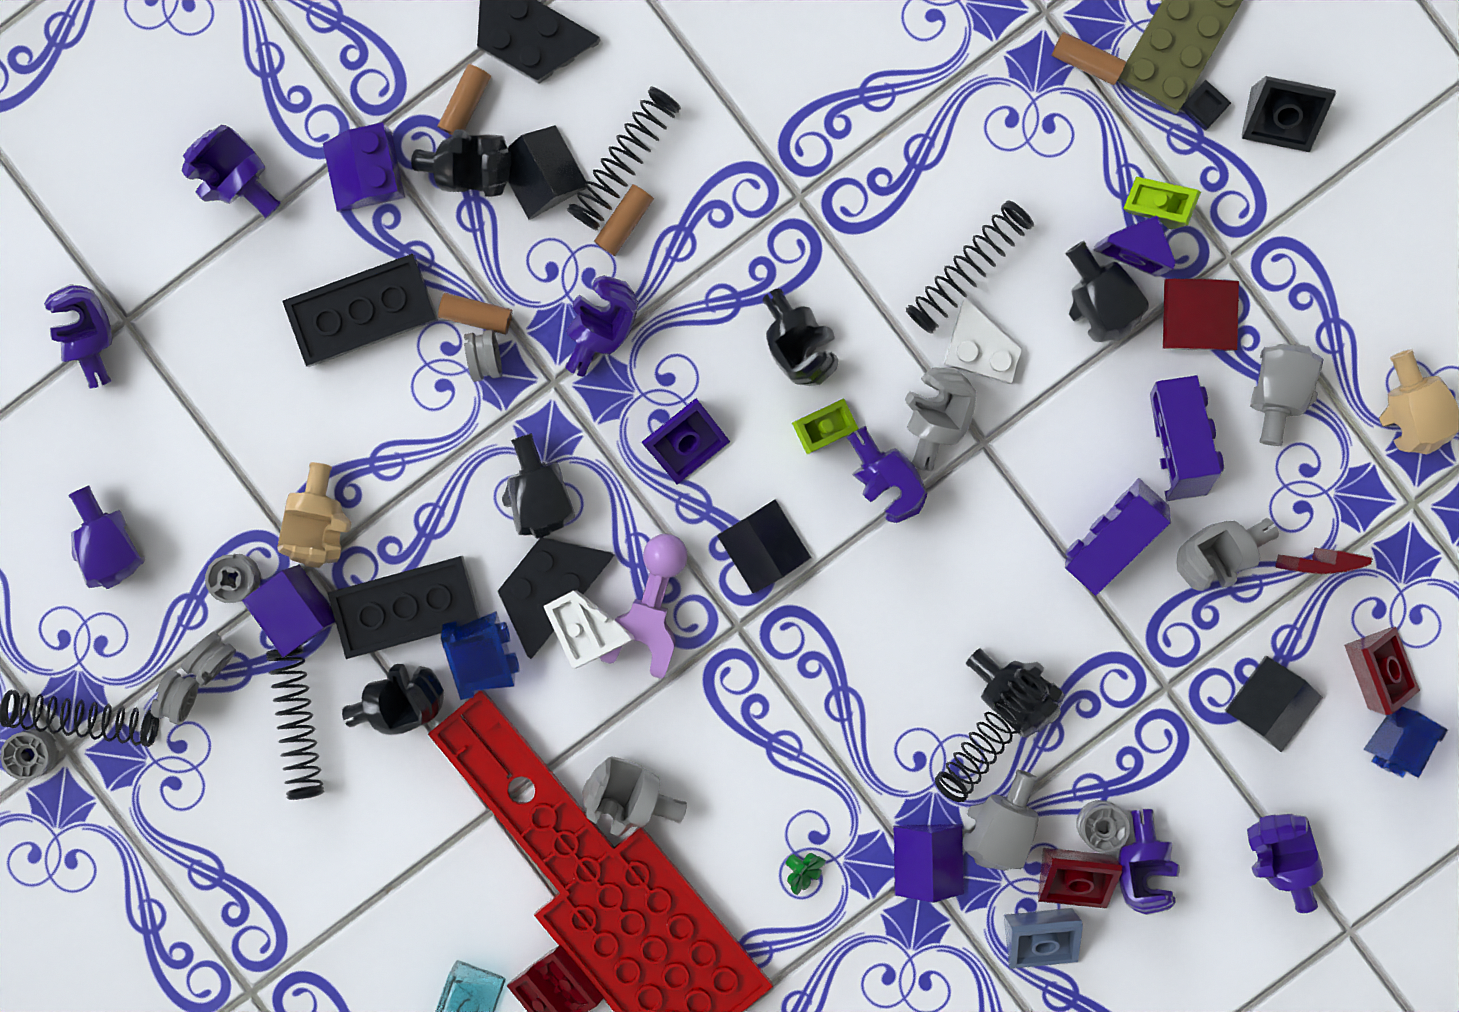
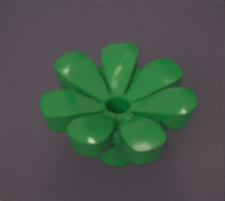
M813 853L807 854L803 861L795 854L788 857L785 864L793 873L788 876L787 882L795 895H798L802 889L806 890L811 885V878L813 880L819 879L822 870L819 868L825 865L826 860Z

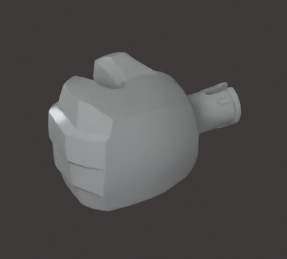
M1279 344L1277 346L1264 347L1261 351L1260 358H1262L1258 386L1254 387L1250 407L1265 413L1262 435L1259 441L1262 444L1282 446L1286 417L1303 415L1316 402L1318 393L1314 390L1324 359L1313 353L1310 347L1305 345Z
M934 367L921 378L926 385L939 390L937 397L925 398L910 391L905 397L906 403L914 411L907 428L912 434L920 438L914 459L912 460V464L918 469L924 470V466H926L927 471H932L940 444H957L967 432L972 421L976 391L969 380L957 369Z
M1265 518L1262 522L1247 530L1236 521L1212 524L1196 533L1179 548L1176 561L1177 571L1192 589L1204 591L1211 586L1210 584L1214 580V570L1222 588L1232 586L1237 581V572L1258 566L1260 562L1258 547L1278 538L1279 531L1276 526L1268 530V527L1274 524L1269 518Z
M613 756L608 757L593 771L582 791L586 817L590 821L597 823L601 814L611 815L614 822L610 833L619 837L631 827L644 828L652 814L681 823L686 813L687 802L659 794V777L633 762Z
M1017 770L1007 797L991 795L984 803L970 806L967 815L976 821V827L972 833L965 832L962 844L964 850L974 858L977 865L1003 871L1022 869L1024 867L1039 820L1038 813L1027 806L1034 785L1038 780L1035 775L1023 770Z

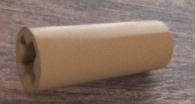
M1062 32L1051 54L1052 57L1112 85H1115L1126 64L1125 60L1066 32Z
M468 64L437 127L450 135L455 130H465L491 75L472 64Z
M632 184L593 242L609 254L616 256L654 198L640 187Z
M444 293L440 301L438 317L485 330L492 329L494 332L507 335L513 310Z

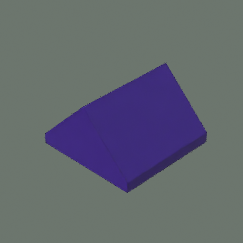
M1157 215L1108 235L1096 243L1093 249L1095 252L1155 277L1172 270L1176 263Z
M695 398L641 443L673 481L679 484L731 441L698 399Z
M300 564L280 571L242 600L283 658L336 623L332 608Z
M962 824L893 826L895 896L935 903L964 894Z

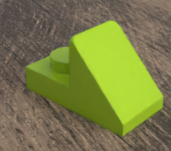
M1136 176L1123 209L1129 214L1152 218L1157 215L1159 221L1172 230L1189 224L1201 192L1197 189Z
M844 398L792 422L806 454L812 453L859 429Z

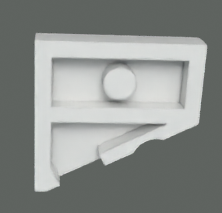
M963 300L944 365L1011 384L1021 349L970 301Z
M572 591L543 606L572 669H577L635 640L633 634L579 591Z

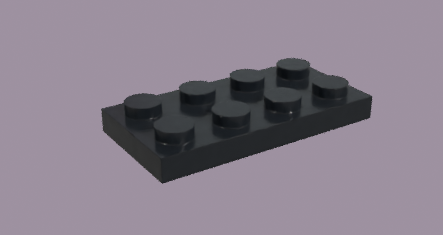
M413 253L282 301L306 367L317 365L438 321L417 259Z
M463 555L328 592L346 659L481 622Z

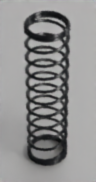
M651 86L648 90L650 98L655 103L648 100H640V105L646 114L638 111L632 112L633 119L639 126L632 123L624 124L625 130L632 138L625 135L616 136L618 143L625 150L609 146V152L616 161L609 158H601L602 165L609 173L599 169L593 170V175L603 186L592 181H585V186L596 198L583 192L577 193L578 199L589 210L576 204H569V208H567L570 214L595 231L598 230L600 224L589 215L600 221H604V218L589 206L581 196L609 210H612V207L588 184L598 187L616 198H620V195L611 189L596 172L611 178L624 187H628V184L617 176L604 161L620 167L633 176L636 175L632 169L614 154L612 149L629 156L640 164H644L643 161L629 150L620 138L638 145L649 153L651 152V149L643 144L627 126L633 127L659 141V138L650 132L637 119L635 114L649 119L666 130L667 126L656 119L643 103L658 108L672 118H675V115L670 111L679 113V110H681L680 105L673 98L656 87Z
M1007 200L1006 203H1003L1001 206L1003 216L992 215L991 219L994 227L991 225L982 226V232L985 237L973 235L972 240L975 247L970 245L963 246L966 258L960 255L954 256L953 261L957 269L952 266H944V272L948 279L942 276H935L934 281L938 289L932 286H925V292L929 300L922 296H916L915 301L919 309L913 305L906 307L907 314L926 332L933 334V331H936L939 325L926 313L918 299L930 304L944 317L948 318V314L934 301L928 289L937 292L955 308H958V305L942 289L937 279L947 282L961 295L967 297V294L950 277L947 268L960 274L973 287H977V284L961 269L956 258L967 262L983 277H986V273L969 257L966 248L977 252L991 266L996 267L995 262L980 249L975 238L987 242L1001 256L1006 257L1003 250L991 241L985 228H990L997 232L1009 245L1015 247V243L999 229L995 222V217L1007 222L1020 236H1025L1024 232L1008 218L1005 211L1021 227L1025 229L1034 227L1032 218L1015 202Z
M300 646L284 658L277 649L266 652V660L301 661L293 665L271 670L269 672L270 675L303 674L300 677L273 684L271 688H306L272 700L273 702H307L297 707L276 712L274 714L276 716L310 715L307 718L277 726L278 730L294 728L312 729L303 734L278 741L279 743L313 742V744L307 747L282 753L281 757L316 756L311 760L283 767L282 770L284 771L295 769L318 770L310 775L284 782L285 784L320 783L317 786H307L288 791L286 798L289 800L306 799L324 793V787L322 786L324 783L322 781L309 779L319 774L321 768L317 766H304L316 761L320 757L314 752H303L315 747L318 742L314 739L301 738L313 733L316 728L310 725H297L310 720L314 715L311 712L295 711L310 705L312 701L307 698H291L307 692L310 687L303 684H289L304 679L308 674L304 671H285L305 663L306 660L304 658L288 657L304 653L303 646Z
M1018 669L1014 673L1015 681L1008 682L1010 690L1015 695L1033 703L1032 710L1027 711L1023 703L1013 694L1006 691L1000 692L1001 699L1008 706L1016 711L1025 713L1026 716L1023 721H1019L1015 713L1006 705L997 701L992 702L995 712L1004 719L1017 723V729L1011 731L1007 723L998 715L992 712H985V719L990 725L984 722H977V729L981 734L970 732L969 739L973 744L962 742L961 748L964 753H953L954 759L958 764L947 762L946 768L949 773L939 772L937 774L935 784L945 797L955 802L966 801L968 794L974 791V784H978L981 781V774H986L989 771V764H994L997 761V754H1002L1005 751L1004 744L1012 742V734H1017L1021 728L1020 724L1028 721V714L1036 711V703L1043 702L1047 697L1049 689L1046 683L1036 674L1026 669ZM1019 674L1027 676L1032 680L1040 692L1025 684ZM1011 684L1021 688L1030 699L1018 693ZM1003 694L1013 698L1022 709L1012 705L1005 699ZM995 704L1006 709L1015 720L1002 714ZM987 715L998 719L1007 730L995 725ZM979 725H983L993 731L1000 741L987 735ZM994 728L1010 734L1009 740L1003 742L1002 737ZM971 735H976L984 740L992 751L979 745ZM987 739L1002 744V749L996 752ZM964 745L975 749L985 761L971 755ZM982 751L994 754V759L988 762ZM956 755H961L969 760L977 771L963 765ZM973 760L986 764V769L980 772L979 767ZM951 764L959 768L970 781L957 776L951 771L949 765ZM967 771L979 774L978 779L973 782ZM942 778L953 782L961 791L948 785ZM941 782H942L947 788H949L950 790H952V791H954V792H956V793H959V794H963L964 797H958V796H956V795L950 793V792L941 784ZM962 782L971 784V789L967 791L966 786Z
M8 690L0 703V724L7 728H16L21 724L25 730H30L33 726L39 732H43L48 728L52 734L62 730L66 736L76 732L80 738L90 734L94 740L99 739L103 735L104 739L108 742L113 741L117 737L121 744L131 739L135 746L142 744L144 747L153 745L159 729V718L154 717L151 714V709H149L142 722L140 741L135 742L133 733L139 717V710L136 707L130 716L129 736L126 740H121L119 732L125 718V708L122 705L119 707L116 715V733L112 738H107L105 731L109 725L112 712L111 705L107 704L102 714V732L95 737L92 734V728L98 714V704L95 701L91 704L88 713V730L85 734L81 735L78 727L83 718L85 707L81 699L78 701L74 712V729L68 733L65 731L64 726L70 714L71 701L69 698H66L61 707L60 728L54 731L51 729L50 724L57 710V698L55 695L48 702L46 711L47 725L40 729L37 726V721L40 718L44 704L42 694L37 695L32 710L33 723L31 726L26 727L23 724V720L27 715L30 705V695L28 692H25L20 700L19 693L16 690ZM13 694V710L9 718L8 706L10 697ZM27 695L26 707L22 715V706L25 696ZM40 698V707L36 716V707ZM54 699V707L50 717V708ZM66 703H68V705H67V712H66V715H65V718H64V721H63V715H64L65 705H66ZM81 704V712L79 719L77 721L78 710ZM94 706H95L94 716H93V720H92V722H91L92 711H93V708H94ZM107 709H108V716H107V720H106V723H105L106 712H107ZM17 717H19V722L13 725ZM151 723H152L151 733H150L149 739H148V741H147V735H148V732H149V730H150V726H151Z

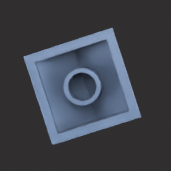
M1072 908L1004 915L1010 969L1078 962L1083 924Z

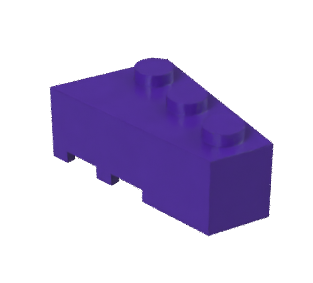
M1198 375L1156 381L1151 390L1150 399L1156 437L1161 438L1165 458H1160L1161 469L1168 468L1171 487L1169 490L1164 491L1166 501L1205 496L1224 470L1223 456L1220 451H1216L1213 441L1216 437L1215 424L1212 418L1208 419L1205 408L1208 405L1206 388L1204 386L1200 387Z
M1138 478L1117 499L1106 515H1101L1092 524L1087 536L1082 541L1077 539L1067 549L1065 555L1068 557L1065 561V569L1096 596L1171 523L1169 504Z

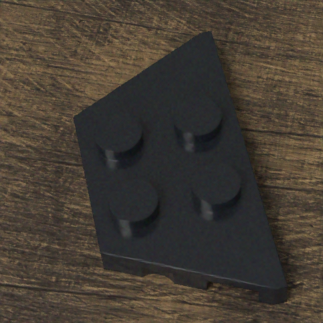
M480 0L477 47L538 84L550 77L556 69L565 67L574 61L576 56L591 46L594 48L600 42L599 36L538 0Z
M539 538L497 591L525 653L530 659L535 656L555 631L543 606L572 591H579L584 595L615 554L550 538Z

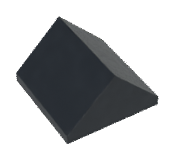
M1265 76L1251 87L1242 130V139L1310 152L1334 100L1336 90Z
M556 125L523 134L508 146L511 150V167L508 183L529 220L576 195L578 192L587 189L585 186L586 180Z
M776 499L717 535L753 594L785 577L811 558Z
M1265 656L1224 711L1279 752H1282L1323 697L1306 680L1268 656Z

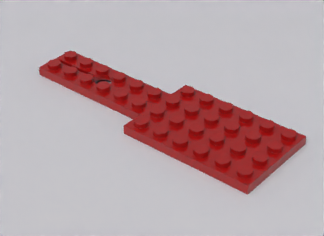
M483 688L428 733L429 737L559 891L557 895L537 910L534 916L555 942L561 945L604 997L603 999L614 1012H743L773 987L772 981L643 827H637L614 847L599 827L586 817L584 809ZM517 777H526L534 784V797L526 803L516 802L509 795V784Z

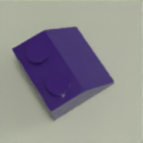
M383 122L348 129L322 143L337 212L405 198L392 132Z

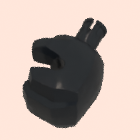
M458 129L454 131L451 137L441 142L436 152L416 149L411 157V166L417 172L434 173L435 183L442 191L465 192L471 189L483 191L485 197H494L503 194L506 183L509 181L511 150L507 147L503 135H469L465 130Z
M1082 241L1065 252V255L1068 256L1082 277L1080 282L1071 290L1073 303L1069 316L1074 322L1079 321L1083 317L1089 320L1091 329L1088 330V335L1094 342L1119 341L1126 337L1141 322L1142 316L1149 308V303L1137 284L1117 262H1111L1105 266H1100L1086 246V242Z
M777 288L770 291L773 298L771 299L766 294L762 301L776 320L766 332V339L774 361L793 383L804 386L821 385L837 370L839 360L832 352H816L813 355L812 353L816 348L835 339L833 330L827 326H818L810 307L803 306L792 309L782 289Z
M530 433L511 440L521 470H519V473L508 478L502 502L505 507H512L513 521L518 535H533L536 539H539L563 528L567 522L575 518V514L558 462L555 461L547 464L541 462L533 435Z
M981 648L977 649L967 660L966 665L971 667L988 683L981 695V699L986 705L995 711L992 702H1001L1015 713L1019 721L1025 719V713L1016 711L1008 706L1001 699L1000 692L1006 691L1013 694L1023 703L1027 711L1033 709V703L1015 695L1010 690L1008 682L1015 681L1014 673L1018 669H1026L1036 674L1046 683L1049 694L1043 702L1036 703V711L1028 714V721L1020 724L1021 728L1018 732L1020 736L1027 738L1035 732L1042 731L1061 714L1060 706L1065 694L1056 684L1048 682L1041 676L1044 667L1039 662L1022 663L1013 661L1004 668H1001ZM1019 674L1025 684L1040 692L1032 680L1027 676ZM1011 684L1018 693L1030 699L1021 688ZM1003 694L1005 699L1012 705L1022 709L1013 698ZM995 704L1002 714L1015 720L1006 709ZM1004 719L1014 730L1017 729V723Z
M394 664L388 671L387 679L370 682L365 686L362 692V702L343 707L342 718L346 720L353 717L352 720L345 723L348 727H355L358 724L369 722L373 729L386 735L403 734L430 722L437 716L443 704L444 689L432 669L419 666L414 672L413 678L409 681L405 665Z

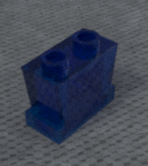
M497 611L458 627L456 621L443 624L441 642L460 700L474 697L475 690L515 687V673L520 672L519 662L516 653L509 652L507 642H510L509 629L506 622L500 623Z
M1402 706L1395 713L1386 715L1363 750L1374 756L1371 762L1380 768L1392 772L1401 778H1404L1407 773L1419 779L1438 741L1442 742L1448 729L1420 712Z

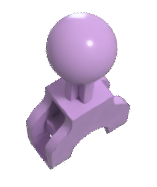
M671 534L657 535L646 544L643 560L650 573L642 600L635 599L631 610L615 619L616 622L633 634L635 638L633 641H641L649 647L652 653L650 673L653 677L660 679L665 677L676 643L674 634L666 622L668 608L662 607V602L669 579L678 575L684 569L688 557L684 543L678 537ZM622 646L601 656V661L609 664L614 663L619 656Z

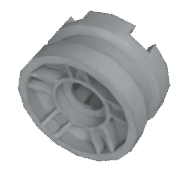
M485 330L482 335L477 336L475 333L465 334L464 339L468 340V343H464L465 354L473 382L482 381L485 376H491L493 379L502 377L500 351L494 330Z
M229 554L216 558L208 566L205 574V584L209 593L216 600L224 603L242 601L258 589L261 582L260 570L257 564L250 557L243 554ZM230 572L238 573L239 575L236 577V585L228 581Z
M215 631L200 641L181 665V669L187 674L193 673L196 676V681L201 686L208 684L214 679L236 652L232 645H225L221 642L222 637Z
M173 670L168 671L157 687L156 692L159 693L157 700H152L151 714L160 719L167 717L171 723L181 725L193 707L199 683L190 676L182 678L180 673Z
M35 728L16 733L8 738L1 748L0 760L2 767L8 775L18 780H30L44 775L51 768H54L58 760L59 750L56 749V740L47 731L39 732ZM30 748L34 751L35 756L32 761H30L31 757L28 752H25V749Z
M1095 800L1087 803L1080 810L1077 817L1076 828L1079 836L1091 849L1097 852L1111 853L1119 850L1127 842L1130 835V824L1127 816L1116 805L1106 800ZM1101 821H1107V832L1105 833L1097 829V825Z

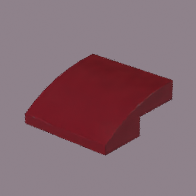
M1164 279L1163 349L1237 350L1239 281Z
M1314 548L1312 560L1278 554L1275 568L1314 574H1335L1371 565L1373 557L1339 550Z
M558 945L507 984L508 989L528 1012H588L598 1006L604 998L561 945Z

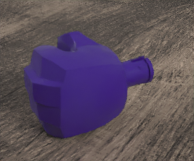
M220 125L213 130H208L194 141L183 154L185 161L181 171L188 179L194 180L197 178L203 180L195 192L204 202L222 201L231 204L238 197H244L265 219L280 206L281 202L258 182L259 176L265 170L262 160L250 145L231 127Z
M605 275L595 278L592 290L600 298L610 302L606 307L595 306L581 295L577 296L573 301V309L577 316L568 326L566 332L577 344L565 365L569 372L574 374L577 368L579 370L577 376L584 377L596 352L610 355L627 339L636 318L638 300L626 281Z
M74 284L67 285L49 294L44 303L46 310L48 309L51 313L74 310L80 315L79 319L75 322L50 327L51 339L61 342V361L78 360L90 389L99 387L95 372L98 374L102 385L111 382V378L108 376L99 355L103 349L108 348L112 344L111 325L98 296L92 289Z
M866 426L857 430L864 441L863 444L856 433L853 432L846 438L850 441L862 461L861 467L852 474L866 485L862 495L872 502L884 491L897 486L900 489V495L884 510L885 519L889 522L899 523L919 514L925 504L927 491L912 462L896 448L887 452H880Z
M88 485L68 495L84 522L81 524V528L71 532V554L74 561L78 562L88 588L103 586L109 589L134 574L136 569L145 562L144 556L140 558L124 528L127 524L121 511L117 510L110 514L107 512L103 513Z
M1143 809L1144 824L1142 823L1141 812L1139 810L1131 811L1135 842L1132 845L1121 847L1118 862L1122 865L1119 884L1126 905L1144 915L1168 911L1176 903L1173 892L1162 889H1150L1148 887V880L1151 877L1179 876L1180 866L1170 861L1173 843L1160 842V840L1156 839L1153 809Z
M1274 814L1261 817L1258 823L1247 829L1250 848L1252 851H1256L1258 857L1257 862L1251 867L1254 876L1267 879L1278 890L1291 891L1295 909L1298 913H1310L1316 910L1318 903L1315 900L1311 886L1315 885L1323 877V867L1308 818L1293 814Z

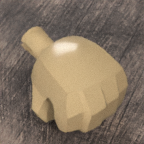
M1413 350L1402 351L1390 357L1401 385L1388 393V406L1380 415L1379 421L1382 427L1392 424L1400 426L1402 436L1393 440L1400 451L1427 455L1451 441L1459 431V407L1447 385L1439 376L1422 377Z
M311 462L309 464L310 469L305 492L289 493L277 548L279 553L289 557L292 561L303 563L305 566L320 568L323 564L334 563L339 560L342 549L340 533L350 531L351 521L343 513L341 503L326 496L332 466Z

